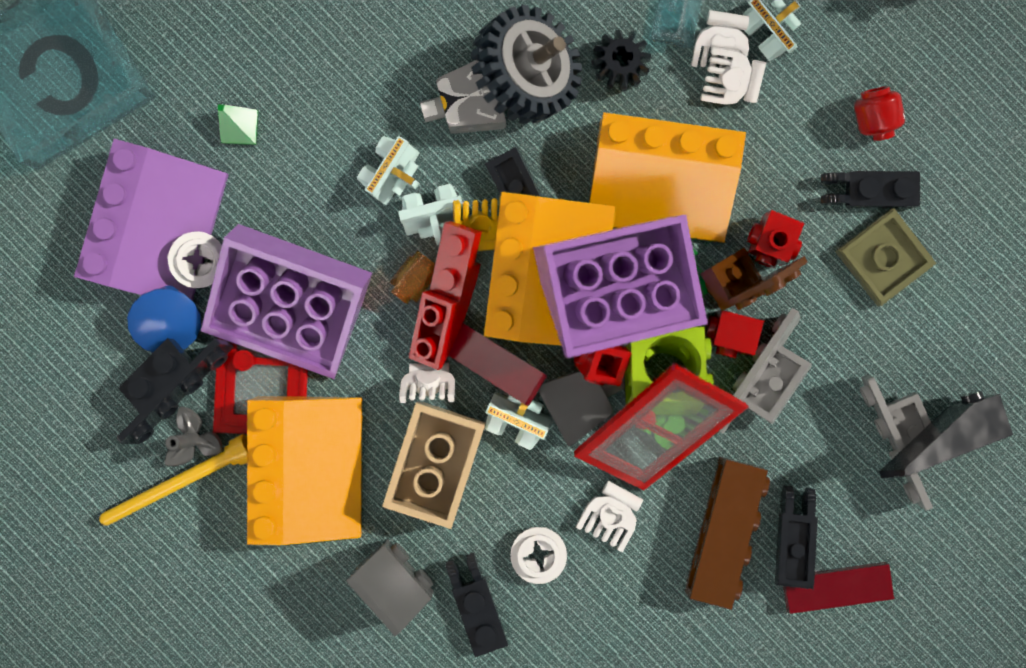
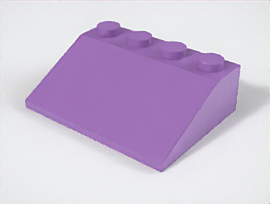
M113 139L74 277L139 295L164 286H173L193 301L196 288L187 287L174 278L169 271L167 255L169 254L172 242L184 233L199 231L212 235L229 174L147 147ZM198 244L194 255L182 257V260L193 264L194 275L198 265L203 264L205 257L199 255Z
M686 214L533 247L541 286L566 358L708 324Z
M238 224L224 237L201 331L335 379L362 307L372 272Z

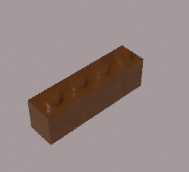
M719 456L685 587V593L690 599L732 610L734 600L738 601L740 599L743 589V580L740 579L743 566H748L752 555V546L749 545L751 534L758 530L761 520V512L758 511L761 497L765 498L769 490L770 478L766 477L768 470Z

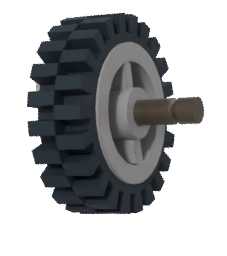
M521 5L519 8H516V6L510 7L491 20L478 32L480 35L475 38L473 43L477 48L471 52V59L479 61L471 67L473 75L482 74L483 76L475 83L479 90L487 86L490 91L483 98L487 103L496 99L498 101L494 108L496 112L501 114L508 109L506 118L511 121L519 118V123L527 124L531 121L533 124L539 123L568 107L572 103L570 100L574 99L579 92L575 88L580 86L582 81L581 77L576 76V74L582 71V63H573V60L580 56L578 48L569 50L568 47L569 44L574 42L571 34L563 38L560 33L566 27L561 22L553 27L551 25L554 19L552 14L548 12L541 17L542 9L534 7L529 11V5Z

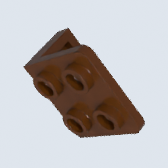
M742 248L700 274L705 281L708 292L714 297L721 311L734 305L738 310H741L757 301L758 297L764 294L769 296L785 287L786 283L802 275L799 268L808 263V261L803 256L761 277L746 249Z

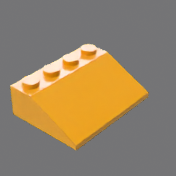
M603 112L599 126L589 203L616 206L613 228H621L686 214L691 239L724 243L742 166L746 132Z
M502 192L484 336L517 342L562 346L541 286L533 247L612 230L616 206Z
M257 396L247 400V545H289L361 538L362 397Z

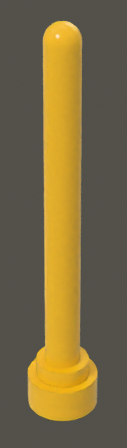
M241 434L229 440V445L224 447L223 452L103 512L99 517L100 523L108 526L229 464H246L247 436Z

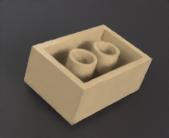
M418 401L415 404L382 507L452 529L486 422Z

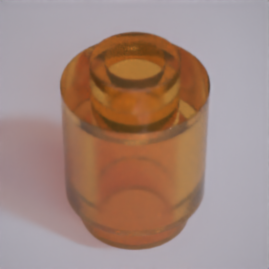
M418 250L412 257L408 256L389 281L394 286L391 293L406 304L411 299L418 303L422 292L427 291L431 285L435 263Z

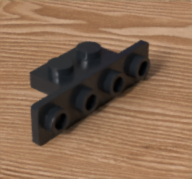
M167 338L118 387L140 413L116 437L120 444H141L148 440L154 433L153 428L161 420L173 415L179 408L178 403L186 395L197 391L203 384L202 379L211 370L219 368L228 359L227 354L234 346L229 341L214 339L192 360L174 339Z

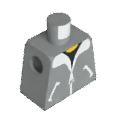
M475 60L436 79L440 97L420 102L426 123L446 117L450 133L452 134L506 128L504 112L499 114L494 110L498 101L494 99L487 103L483 97L490 92L488 87L486 86L479 90L475 83L483 77L482 74L473 75L471 67L479 61Z

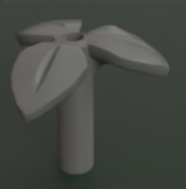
M184 406L178 408L176 423L178 429L184 434L170 436L166 439V447L168 448L164 461L166 466H180L191 461L194 457L195 446L199 448L204 456L208 457L215 456L222 451V441L216 433L209 431L202 435L198 434L203 421L190 408Z

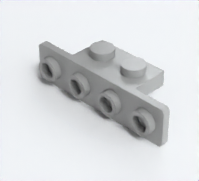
M794 308L790 310L788 315L782 313L772 328V332L775 334L768 344L763 342L758 347L756 354L752 358L755 364L748 374L743 372L733 386V390L736 391L733 396L748 405L747 409L772 425L812 367L810 362L783 347L801 319L799 311ZM731 422L727 424L725 427H723L719 432L724 434L729 425L731 424Z
M867 374L861 377L864 386L860 387V392L867 406H874L879 418L874 420V423L882 439H889L893 451L889 452L890 459L892 460L931 421L918 393H911L886 404L875 378ZM918 473L906 476L908 483L904 484L903 487L912 504L918 503L925 511L932 509L933 506Z

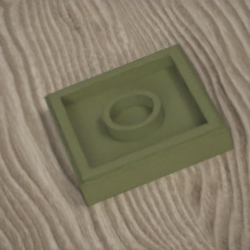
M894 208L888 210L835 251L876 306L885 304L937 264Z

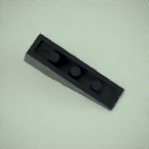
M976 391L960 396L962 402L947 407L879 471L881 478L906 477L1012 436L1013 433L1000 394L984 396L982 391Z

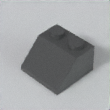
M387 539L354 569L346 582L396 637L431 600L434 591L431 588L433 582L429 576L421 569L416 571L407 561L410 557L406 550L399 543L392 544Z

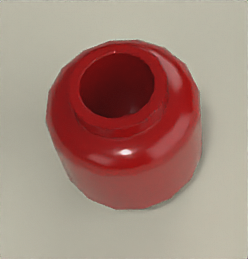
M890 86L877 87L861 92V98L854 104L859 132L866 136H873V141L894 137V130L899 129L905 123V113L900 93L891 91Z

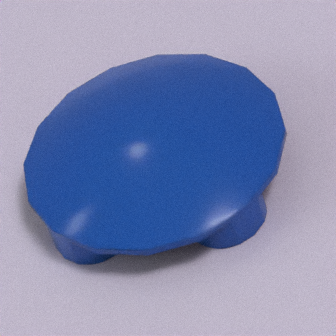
M164 286L142 294L132 304L127 316L128 330L133 340L143 349L154 352L167 338L174 339L184 350L196 340L201 328L200 313L195 303L173 286Z

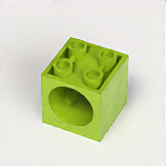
M692 327L624 344L631 351L629 364L624 374L625 406L652 383L645 371L644 360L648 362L658 353H666L677 357L684 363L689 372L713 384L712 374H707L706 360L711 359L710 338H705L704 327ZM680 389L679 391H671L651 409L655 414L697 413L705 402Z

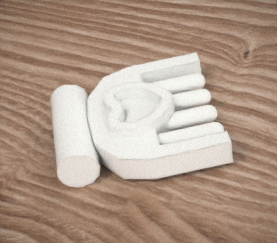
M709 10L706 24L710 26L702 29L696 38L691 66L697 67L701 46H704L700 62L701 67L706 66L710 47L737 50L747 56L749 51L748 38L741 30H747L749 16ZM710 63V66L715 67L716 64ZM720 64L719 68H724L726 65Z
M711 47V54L732 58H709L710 63L727 66L724 68L708 67L707 71L719 74V78L707 76L705 81L722 84L724 88L705 85L703 91L723 94V96L701 93L700 100L727 105L737 103L744 96V101L756 103L766 62L752 60L750 66L747 56L737 50Z
M422 363L409 364V373L401 380L400 403H406L407 390H410L409 399L413 401L416 391L419 393L420 400H424L425 396H429L430 400H434L435 394L438 392L439 399L443 400L445 399L446 389H448V402H454L455 379L449 373V363H444L440 370Z
M607 481L602 490V493L606 496H595L587 504L576 524V528L581 530L591 511H593L584 529L585 532L589 533L600 515V522L593 536L598 537L603 527H605L606 531L602 536V541L606 542L613 529L618 528L610 542V546L614 547L624 529H626L617 547V550L623 553L636 526V518L632 510L637 512L643 499Z

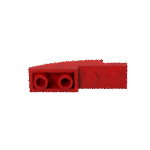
M453 221L444 222L430 290L422 292L408 358L436 370L442 369L465 319L477 282L481 264L475 262L482 234L481 231Z

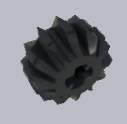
M618 29L615 31L614 40L605 34L601 39L603 46H594L593 54L597 58L591 61V68L601 69L596 74L595 78L597 81H602L606 77L609 79L606 86L608 90H611L615 82H618L621 92H625L628 88V81L637 87L641 83L639 76H647L650 69L645 64L650 62L651 54L642 52L647 45L645 40L639 41L636 44L633 42L636 35L634 31H631L627 39L623 38L622 31ZM617 55H622L623 61H627L625 67L620 66L619 61L615 60Z

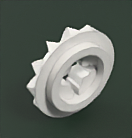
M204 232L184 233L172 242L169 254L167 255L169 271L179 283L187 287H207L213 284L222 245L215 237ZM198 244L199 255L211 260V262L199 264L194 275L193 264L182 260V257L194 255Z
M547 527L529 528L518 535L511 547L512 566L515 572L527 582L534 584L550 582L557 578L565 567L567 560L565 544L559 534H556ZM534 541H537L541 550H554L544 556L543 569H540L536 559H524V557H528L529 554L533 553Z

